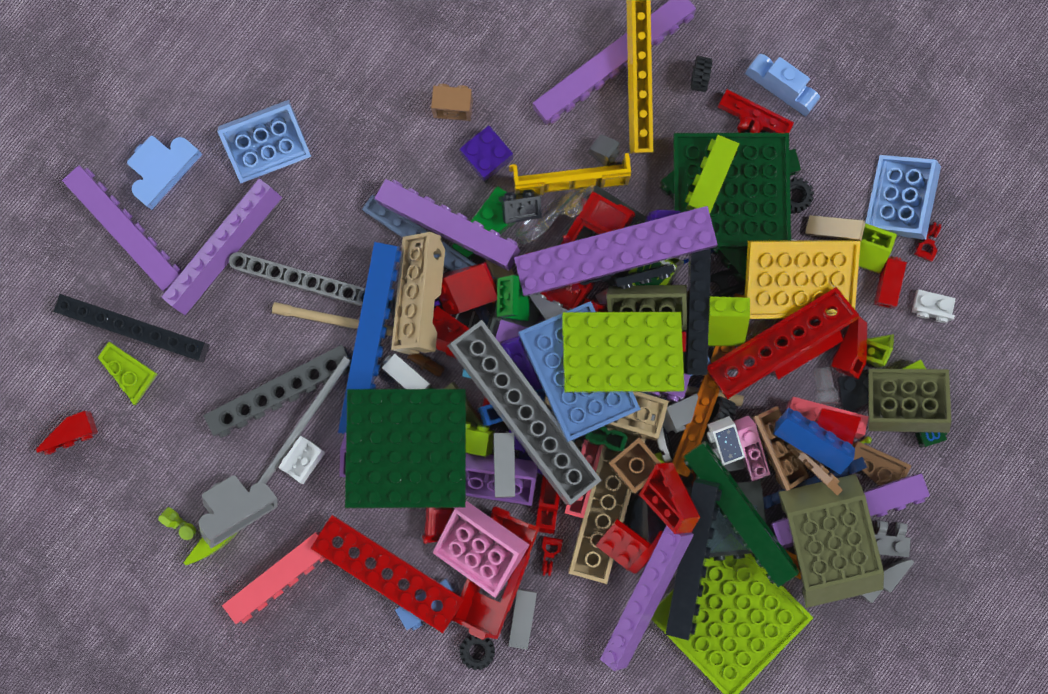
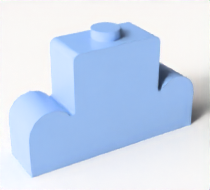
M758 54L745 73L805 117L820 99V95L814 89L806 86L810 78L781 57H778L775 63H773L766 55Z
M150 136L135 149V153L127 161V164L143 177V180L140 179L134 182L132 193L151 210L203 155L185 138H175L169 150L154 136Z

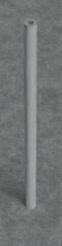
M344 356L258 483L266 484L351 359Z

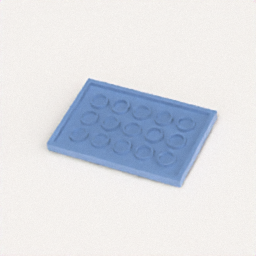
M590 301L567 312L596 311ZM562 314L518 332L567 442L641 410L633 392L564 393Z

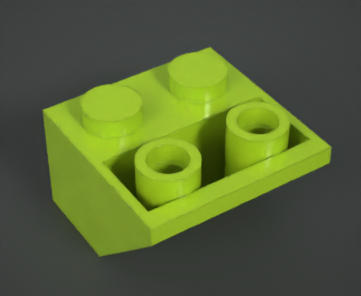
M865 223L860 243L859 267L881 273L892 251L897 234Z

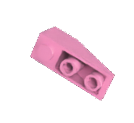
M749 416L733 421L745 455L743 461L751 481L770 475L754 421Z

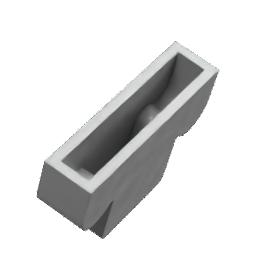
M234 475L223 482H218L202 494L203 505L210 514H205L200 518V534L209 547L213 548L277 508V497L264 483L254 484L251 486L250 492H248Z

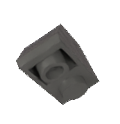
M600 134L589 148L588 154L604 166H607L609 162L613 164L619 156L620 143Z

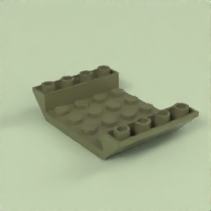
M856 474L837 478L840 481L838 485L843 490L838 496L823 482L778 492L782 510L786 513L804 586L801 589L806 608L884 590V571L866 497Z

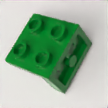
M511 275L498 278L497 317L529 321V296L523 295L519 276Z

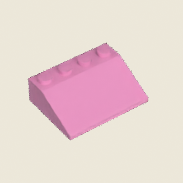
M466 501V508L454 509L433 554L496 598L521 561L529 544Z

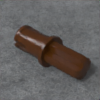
M418 353L409 354L407 357L408 360L419 365L422 370L425 369L437 377H440L444 372L445 368L432 361L429 356L426 357Z

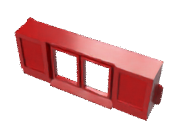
M592 191L566 235H569L573 242L577 239L584 226L598 234L629 227L635 217V212L622 204L616 205ZM596 282L587 285H580L579 283L578 293H572V286H566L540 294L544 295L546 300L550 302L553 300L563 305L562 308L567 310L574 309L585 301V298H587Z
M497 506L493 507L490 518L528 543L529 546L508 579L501 602L479 593L481 587L467 578L461 593L464 601L452 621L468 628L469 634L481 640L486 639V637L498 639L508 611L510 612L540 528L511 516L509 511Z

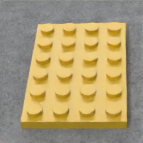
M748 241L744 298H750V319L786 318L835 287L839 289L855 309L861 241ZM829 309L826 312L829 316H834L837 313L834 309Z

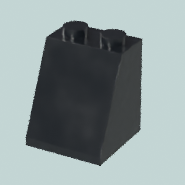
M637 497L634 501L628 503V527L651 544L658 533L664 531L666 524L641 497Z

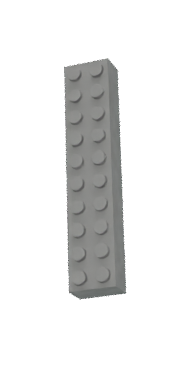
M483 320L448 345L451 352L510 431L514 433L516 439L566 505L573 504L602 481L573 441L567 442L556 418Z

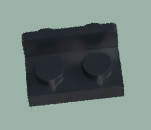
M523 190L519 194L508 192L504 196L499 197V201L502 203L503 222L505 224L542 218L541 196L534 192V190Z

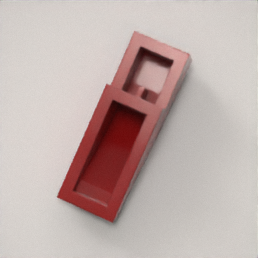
M544 475L542 478L536 526L540 527L538 532L554 534L560 496Z

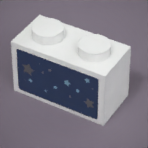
M730 416L707 424L709 432H707L710 443L714 444V449L712 450L723 465L745 458L736 425Z

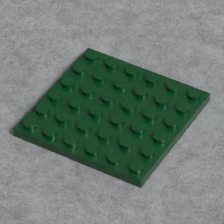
M789 133L673 134L674 210L680 211V213L690 211L686 209L688 203L685 201L689 191L693 192L696 187L692 185L696 175H701L703 168L700 165L704 156L708 158L710 151L707 149L711 139L716 140L717 135L739 143L710 212L718 244L714 248H748V241H791Z
M347 389L345 509L466 508V389Z

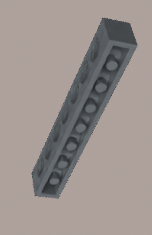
M340 345L203 415L213 436L223 438L231 434L230 430L235 427L238 429L248 425L247 421L253 418L258 420L265 416V412L269 410L276 411L282 408V403L288 400L290 403L300 398V394L304 392L309 394L317 390L316 386L322 383L325 385L334 372L328 370V363L335 361L338 366L344 356L351 359L345 347ZM351 361L345 368L341 376H344L350 372ZM313 370L319 371V377L316 380H312L310 377ZM300 378L302 380V386L298 389H295L293 386V382L296 379ZM283 387L285 394L278 398L276 391L278 388ZM262 396H266L267 404L261 407L259 399ZM245 405L250 407V412L247 415L242 414V408ZM227 414H231L233 417L230 424H226L224 420Z

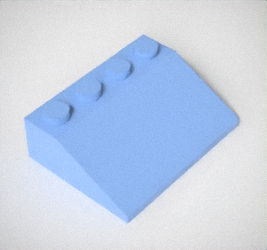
M289 100L218 126L217 132L240 183L311 157Z
M880 155L866 224L895 233L898 236L926 240L941 170L938 161L934 159Z

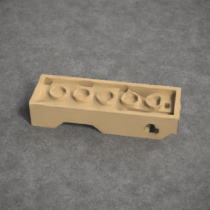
M426 232L405 236L402 239V256L391 350L405 354H418L419 351L423 353L436 351L437 331L432 322L434 302L441 295L445 248L440 240V235ZM440 254V257L435 258L434 255Z
M633 392L641 410L605 425V427L641 438L657 440L659 439L669 401L641 392ZM545 394L543 402L548 409L553 410Z

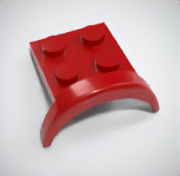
M426 508L423 543L439 541L455 508Z
M616 519L595 546L625 569L636 574L650 560L663 531H660L650 544Z

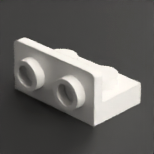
M918 289L916 290L912 313H916L917 317L928 319L933 317L936 318L937 322L947 323L955 317L952 313L956 298Z

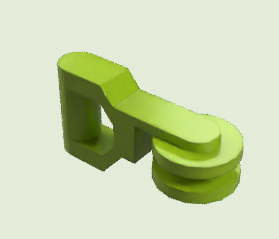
M170 507L166 508L158 518L166 527L176 529L179 526V535L184 540H190L196 534L195 526L185 522Z

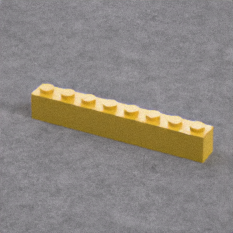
M626 0L630 153L653 152L651 0Z

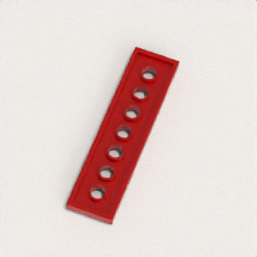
M835 287L709 364L707 372L724 396L729 399L858 320L859 314L839 289ZM829 309H834L837 313L834 316H829L826 312ZM817 319L821 323L818 326H812L810 321ZM801 329L804 331V334L795 336L793 332ZM784 339L788 343L785 346H779L777 342ZM764 349L771 351L769 356H762L760 353ZM751 359L755 363L753 366L748 367L744 365V362ZM732 369L738 371V374L734 377H730L727 374Z
M331 515L311 546L312 550L441 633H444L464 601V598L334 515ZM336 536H340L343 539V545L340 548L333 545V539ZM352 547H357L360 550L358 558L350 556L349 550ZM369 557L376 560L377 564L373 569L366 566V560ZM385 568H390L393 571L391 579H385L382 576V571ZM401 579L409 581L410 586L407 590H402L399 587ZM419 589L426 592V598L422 601L415 597V593ZM440 600L443 604L442 610H433L432 602Z

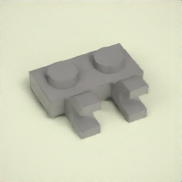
M876 521L875 538L880 555L909 557L911 538L905 537L908 524L896 522L895 536L886 535L888 522Z

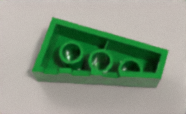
M497 186L470 222L477 221L484 226L483 229L489 232L492 229L499 234H502L516 222L508 224L503 222L502 203L499 201V197L504 196L507 192ZM455 243L452 245L454 250L469 260L477 255Z

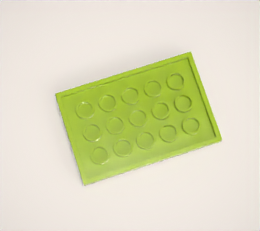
M681 312L562 313L564 393L685 391Z

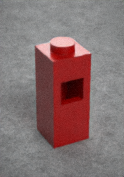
M890 256L887 259L880 273L873 305L890 309L897 307L907 262L901 261V258Z

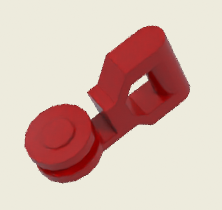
M933 222L929 225L926 240L923 239V242L918 243L914 255L931 262L934 260L938 250L934 244L935 241L929 239L928 236L932 235L933 238H936L940 232L941 224ZM924 244L931 246V253L922 250Z
M544 536L542 544L544 558L541 570L543 576H545V573H548V577L551 576L553 561L547 564L548 560L545 559H554V556L561 552L563 539ZM546 544L558 546L557 551L549 553L546 550Z

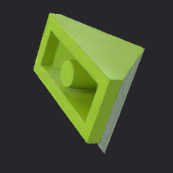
M894 334L867 338L866 363L877 368L886 365L893 350Z

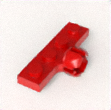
M726 89L718 105V108L740 119L737 127L738 133H745L746 130L749 133H760L761 130L769 133H790L794 124L793 121Z

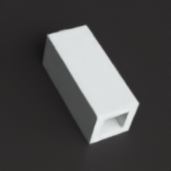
M396 354L393 356L389 355L383 361L384 366L382 369L404 388H429L430 384Z

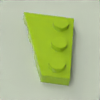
M108 342L98 356L99 360L111 376L115 378L120 388L127 394L135 406L158 375L112 342Z

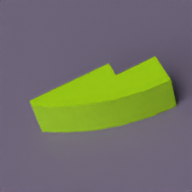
M237 533L213 548H210L202 537L183 563L190 565L213 555L231 541Z

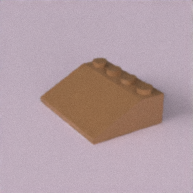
M775 406L751 418L757 426L762 447L768 455V462L775 470L777 482L781 484L784 490L788 491L807 479L809 475L804 464L787 448L789 443L773 434L775 423L782 416L779 407Z

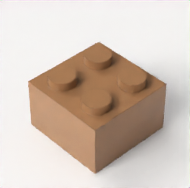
M438 84V86H433L431 109L434 118L471 121L472 89L464 85L449 87L447 84Z
M639 437L608 462V465L628 489L635 494L644 486L656 463L661 462Z

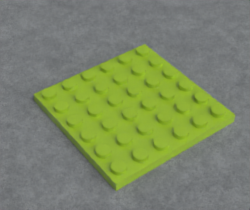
M729 533L711 553L746 550V548ZM745 554V558L733 559V556H725L726 560L714 561L713 557L706 559L705 566H708L706 578H702L701 585H704L702 597L698 598L697 604H701L699 615L695 616L694 623H697L695 635H691L689 641L668 636L723 694H739L813 619L807 610L782 585L777 587L775 583L772 584L766 575L767 571L756 563L755 558L751 554ZM673 590L659 603L651 619L665 634Z

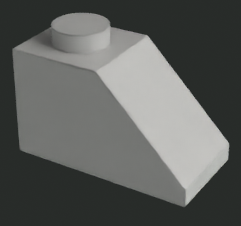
M697 394L667 407L663 422L666 432L674 430L677 433L686 429L685 425L690 423L693 418L698 400Z

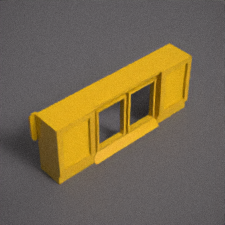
M625 153L620 165L518 176L516 164L509 165V171L513 172L516 194L522 193L523 190H534L537 194L544 195L546 192L595 187V185L600 186V188L623 186L629 184L631 177L629 153Z

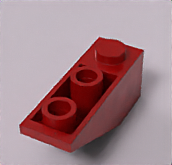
M860 316L858 320L849 325V329L831 364L839 373L859 379L867 362V322Z
M82 411L66 417L36 448L37 453L49 455L57 452L56 448L63 446L64 449L74 446L75 441L81 440L84 442L92 439V435L97 434L98 431L91 411Z

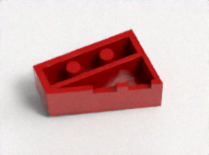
M437 306L434 308L432 322L437 331L436 349L456 358L448 345L468 331L469 328Z
M656 463L639 495L674 534L691 533L700 519V515L674 464Z

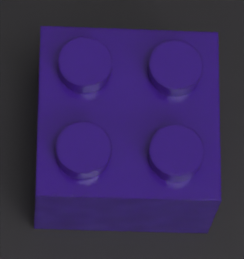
M489 125L460 148L462 157L484 183L513 160L511 150Z

